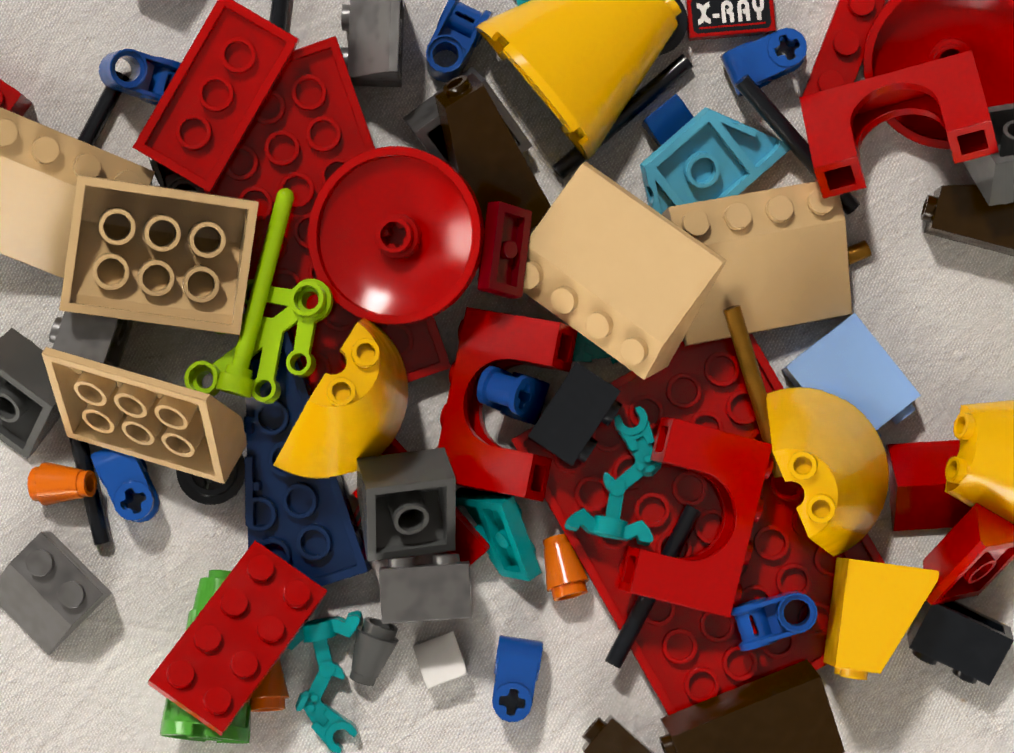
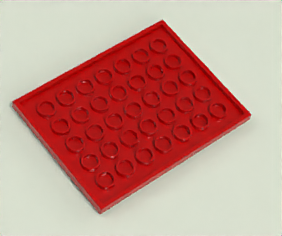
M749 334L766 393L784 389L753 334ZM732 338L685 346L684 341H682L668 367L645 380L633 371H630L610 383L621 391L616 400L623 405L616 416H621L625 426L634 428L639 422L634 410L636 407L641 406L648 416L654 440L656 439L661 417H668L763 442ZM614 419L609 426L602 422L599 424L591 436L598 441L597 445L585 463L576 459L573 466L568 465L528 439L527 437L533 429L532 427L514 437L511 441L517 451L552 458L544 499L616 625L621 630L639 596L618 589L628 547L631 546L661 554L687 504L702 513L678 558L689 557L702 552L714 541L721 527L723 509L720 496L712 483L704 476L690 470L662 463L661 468L653 476L641 477L625 491L620 519L627 521L628 525L643 520L654 538L650 545H639L636 538L623 541L588 534L582 527L577 531L566 530L564 527L566 520L582 508L593 517L594 515L605 516L609 492L603 483L604 473L608 472L616 480L634 465L635 459L616 431ZM771 472L770 477L764 480L760 495L763 499L762 514L758 522L753 523L749 539L753 544L752 555L748 564L743 566L739 583L742 585V595L739 604L758 598L772 597L788 591H798L806 594L814 601L818 614L816 622L811 629L805 632L779 639L777 642L763 647L740 651L739 644L742 640L735 616L731 615L728 618L656 600L631 647V651L667 714L671 715L804 660H808L815 670L827 665L823 660L836 557L885 563L868 533L853 547L833 557L809 539L796 509L805 497L802 486L793 481L785 482L783 477L774 478ZM799 599L788 602L784 609V617L787 622L797 624L806 618L808 611L805 602ZM750 615L749 618L751 621V625L754 634H756L757 630L755 627V623L752 615Z

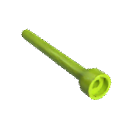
M282 188L277 192L232 365L227 364L225 372H220L216 390L251 398L255 380L251 379L253 371L249 370L294 201V194L288 188Z

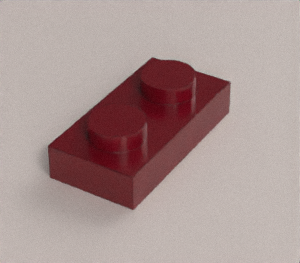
M502 201L488 202L477 290L509 299L522 298L532 211Z

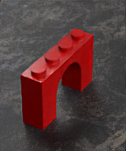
M972 50L799 97L813 169L823 199L867 188L860 159L862 141L874 127L897 116L910 114L924 115L938 121L947 133L954 164L999 152Z
M466 307L465 317L460 322L458 328L459 346L456 361L453 362L449 371V382L451 385L447 404L444 405L440 415L442 429L439 443L436 447L445 448L456 477V485L541 502L544 501L552 458L499 446L490 437L485 428L482 414L483 404L477 399V385L482 372L489 366H496L507 370L519 365H529L570 372L578 331L561 322Z
M661 417L650 460L690 470L708 479L717 490L721 499L723 509L722 523L714 541L702 552L689 557L676 558L629 546L618 589L730 618L732 608L738 606L742 595V585L739 583L742 568L748 564L752 555L753 544L749 539L753 523H757L762 514L763 499L760 495L764 480L770 477L774 465V456L771 455L772 444L676 418Z

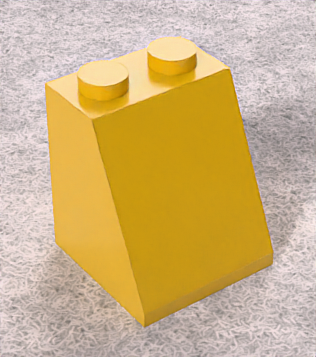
M836 557L823 662L833 666L834 674H838L840 677L867 680L868 672L881 674L937 583L939 571Z

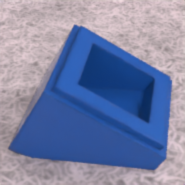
M675 94L646 117L642 122V126L660 147L693 118V115L682 99Z

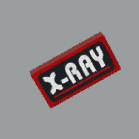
M685 0L689 41L766 35L776 32L773 0Z

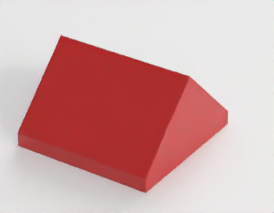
M960 440L886 444L892 531L953 528L971 509L968 505L945 492L947 481L945 477L946 465L951 457H957L960 449Z
M976 503L923 560V569L939 571L938 581L926 599L928 603L936 605L978 596L1014 559V524Z

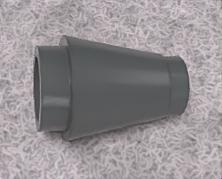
M366 617L363 625L357 626L350 679L363 685L374 686L376 678L380 675L399 641L396 638L398 631L396 626L391 623L382 624V620L372 617Z

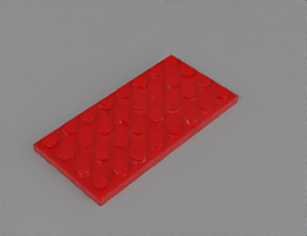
M336 36L293 51L212 193L204 190V193L259 202L248 280L255 278L276 195L282 188L292 190L294 201L271 286L293 289L302 280H319L314 271L308 247L309 219L316 197L328 178L340 166L361 153L375 149ZM312 295L308 298L306 303L308 309H313L317 306L318 296ZM334 300L328 316L316 323L311 354L316 360V368L307 377L312 393L325 373L333 375L341 373L345 369L346 359L340 352V349L356 323L362 320V318L345 310ZM266 303L263 317L273 318L287 307ZM434 317L406 325L376 323L389 336L398 349L406 369L408 383L451 368ZM297 324L291 328L294 339L296 337ZM300 356L305 368L307 359L305 356Z

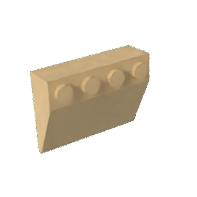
M0 107V254L64 279L78 174L150 185L155 171Z
M584 162L529 236L523 292L645 380L668 367L727 260L595 167Z
M78 174L59 311L240 335L259 202Z
M818 181L671 206L661 214L727 260L683 338L685 346L731 338L723 310L736 305L741 307L749 334L845 317L852 314L846 220L840 195L823 199Z
M45 347L41 354L67 437L225 484L247 445L243 421L240 415L210 394Z

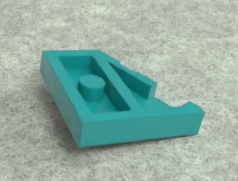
M466 488L456 490V507L459 505L465 506L477 523V526L474 528L490 545V549L487 551L489 559L501 576L531 581L542 573L536 558V549L529 539L522 520V510L514 496Z

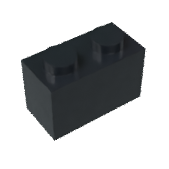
M576 362L527 438L570 466H573L576 459L585 463L598 443L591 436L601 422L609 426L623 405L616 400L621 391Z
M926 600L907 634L909 648L913 650L912 653L918 659L931 665H936L938 661L953 668L952 672L958 678L971 684H975L978 680L990 686L1014 641L1010 626L957 601L930 605Z

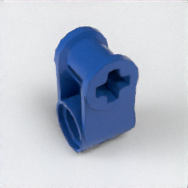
M448 0L426 50L427 70L434 79L445 83L463 73L475 47L478 46L482 39L481 34L475 27L491 18L492 12L485 10L482 13L460 2V0ZM448 50L452 51L458 59L452 66L442 67L435 63L434 56L440 51Z
M784 28L756 41L739 45L725 52L720 58L737 96L740 97L743 95L735 87V84L747 74L759 88H762L773 80L800 68L804 62L807 44L800 32L795 29ZM781 42H785L788 47H797L794 50L792 60H788L785 55L777 56Z
M123 49L109 53L102 59L99 65V75L101 81L108 88L140 98L144 102L157 106L181 63L148 55L134 49ZM120 58L126 60L131 67V76L127 81L121 80L115 71V64Z
M489 366L482 372L478 380L477 399L481 404L500 411L502 415L535 425L539 420L550 384L517 372L512 374L499 367Z
M106 448L92 453L91 459L95 470L107 489L117 513L126 520L140 523L155 517L159 510L160 500L149 476L145 460ZM134 492L146 496V500L141 503L142 511L140 512L128 507V504L134 501L132 496Z
M788 591L768 598L763 597L738 604L737 607H733L731 615L735 616L742 640L739 644L740 651L763 647L777 642L779 639L805 632L811 629L818 616L814 601L806 594L798 591ZM792 600H802L807 606L806 618L797 624L787 622L784 617L785 606ZM750 615H752L755 623V627L757 630L756 634H754L751 625V621L749 618Z
M499 636L494 669L496 676L492 704L496 714L502 720L518 722L530 713L535 682L539 676L543 641ZM510 689L518 690V697L524 699L525 702L523 707H516L514 714L506 713V706L499 704L500 697L508 696Z

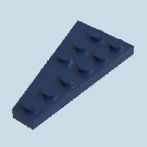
M290 328L284 333L276 380L281 387L279 398L271 404L257 401L253 398L252 394L251 398H246V416H244V431L247 439V456L245 457V525L248 527V549L256 540L317 584L324 586L366 573L372 567L370 562L367 561L365 546L341 475L323 479L306 478L293 475L273 466L312 395L308 378L295 376L286 367V358L294 350L295 344ZM262 350L251 359L249 370L253 371L252 380L257 378ZM301 357L295 362L297 371L304 369ZM266 382L261 386L260 394L262 397L270 394L272 390L270 382Z

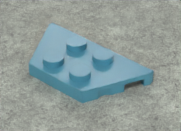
M705 107L640 164L648 205L662 214L671 206L739 195L790 149L783 141Z

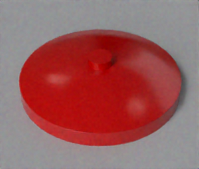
M889 0L876 16L866 39L863 59L865 79L972 50L987 106L992 107L1014 103V0ZM910 114L886 120L894 130L918 144L939 149H951L944 127L933 118Z
M402 146L372 149L353 157L340 166L328 178L317 195L308 226V247L314 271L318 279L330 288L333 300L355 316L362 319L365 318L371 322L389 325H406L425 321L440 314L454 304L463 295L476 275L481 262L484 243V223L481 209L474 192L464 177L455 168L437 156L419 149Z

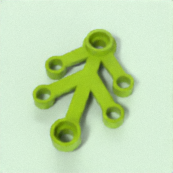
M250 279L247 282L244 303L246 305L249 301L248 294L252 289L254 279ZM305 279L300 281L293 289L271 286L267 303L286 306L287 308L273 318H262L253 356H255L262 350L257 378L254 379L255 383L252 391V396L257 401L271 404L279 398L281 387L276 380L284 333L296 324L294 350L286 358V367L290 373L301 378L308 377L314 372L316 360L311 354L316 323L325 319L333 306L332 292L320 280ZM312 295H317V306L313 309H308L306 305L308 298ZM236 346L213 364L203 360L192 363L184 376L186 388L207 393L213 397L220 392L216 390L220 372H225L227 364L232 365ZM300 356H305L307 359L306 367L297 371L295 368L296 360ZM211 373L213 383L210 387L204 388L202 380L205 375ZM266 382H270L272 386L270 394L262 397L260 394L261 386Z

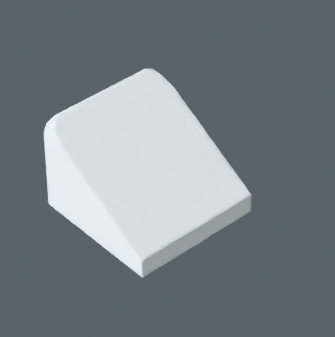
M454 631L413 646L427 689L469 673Z

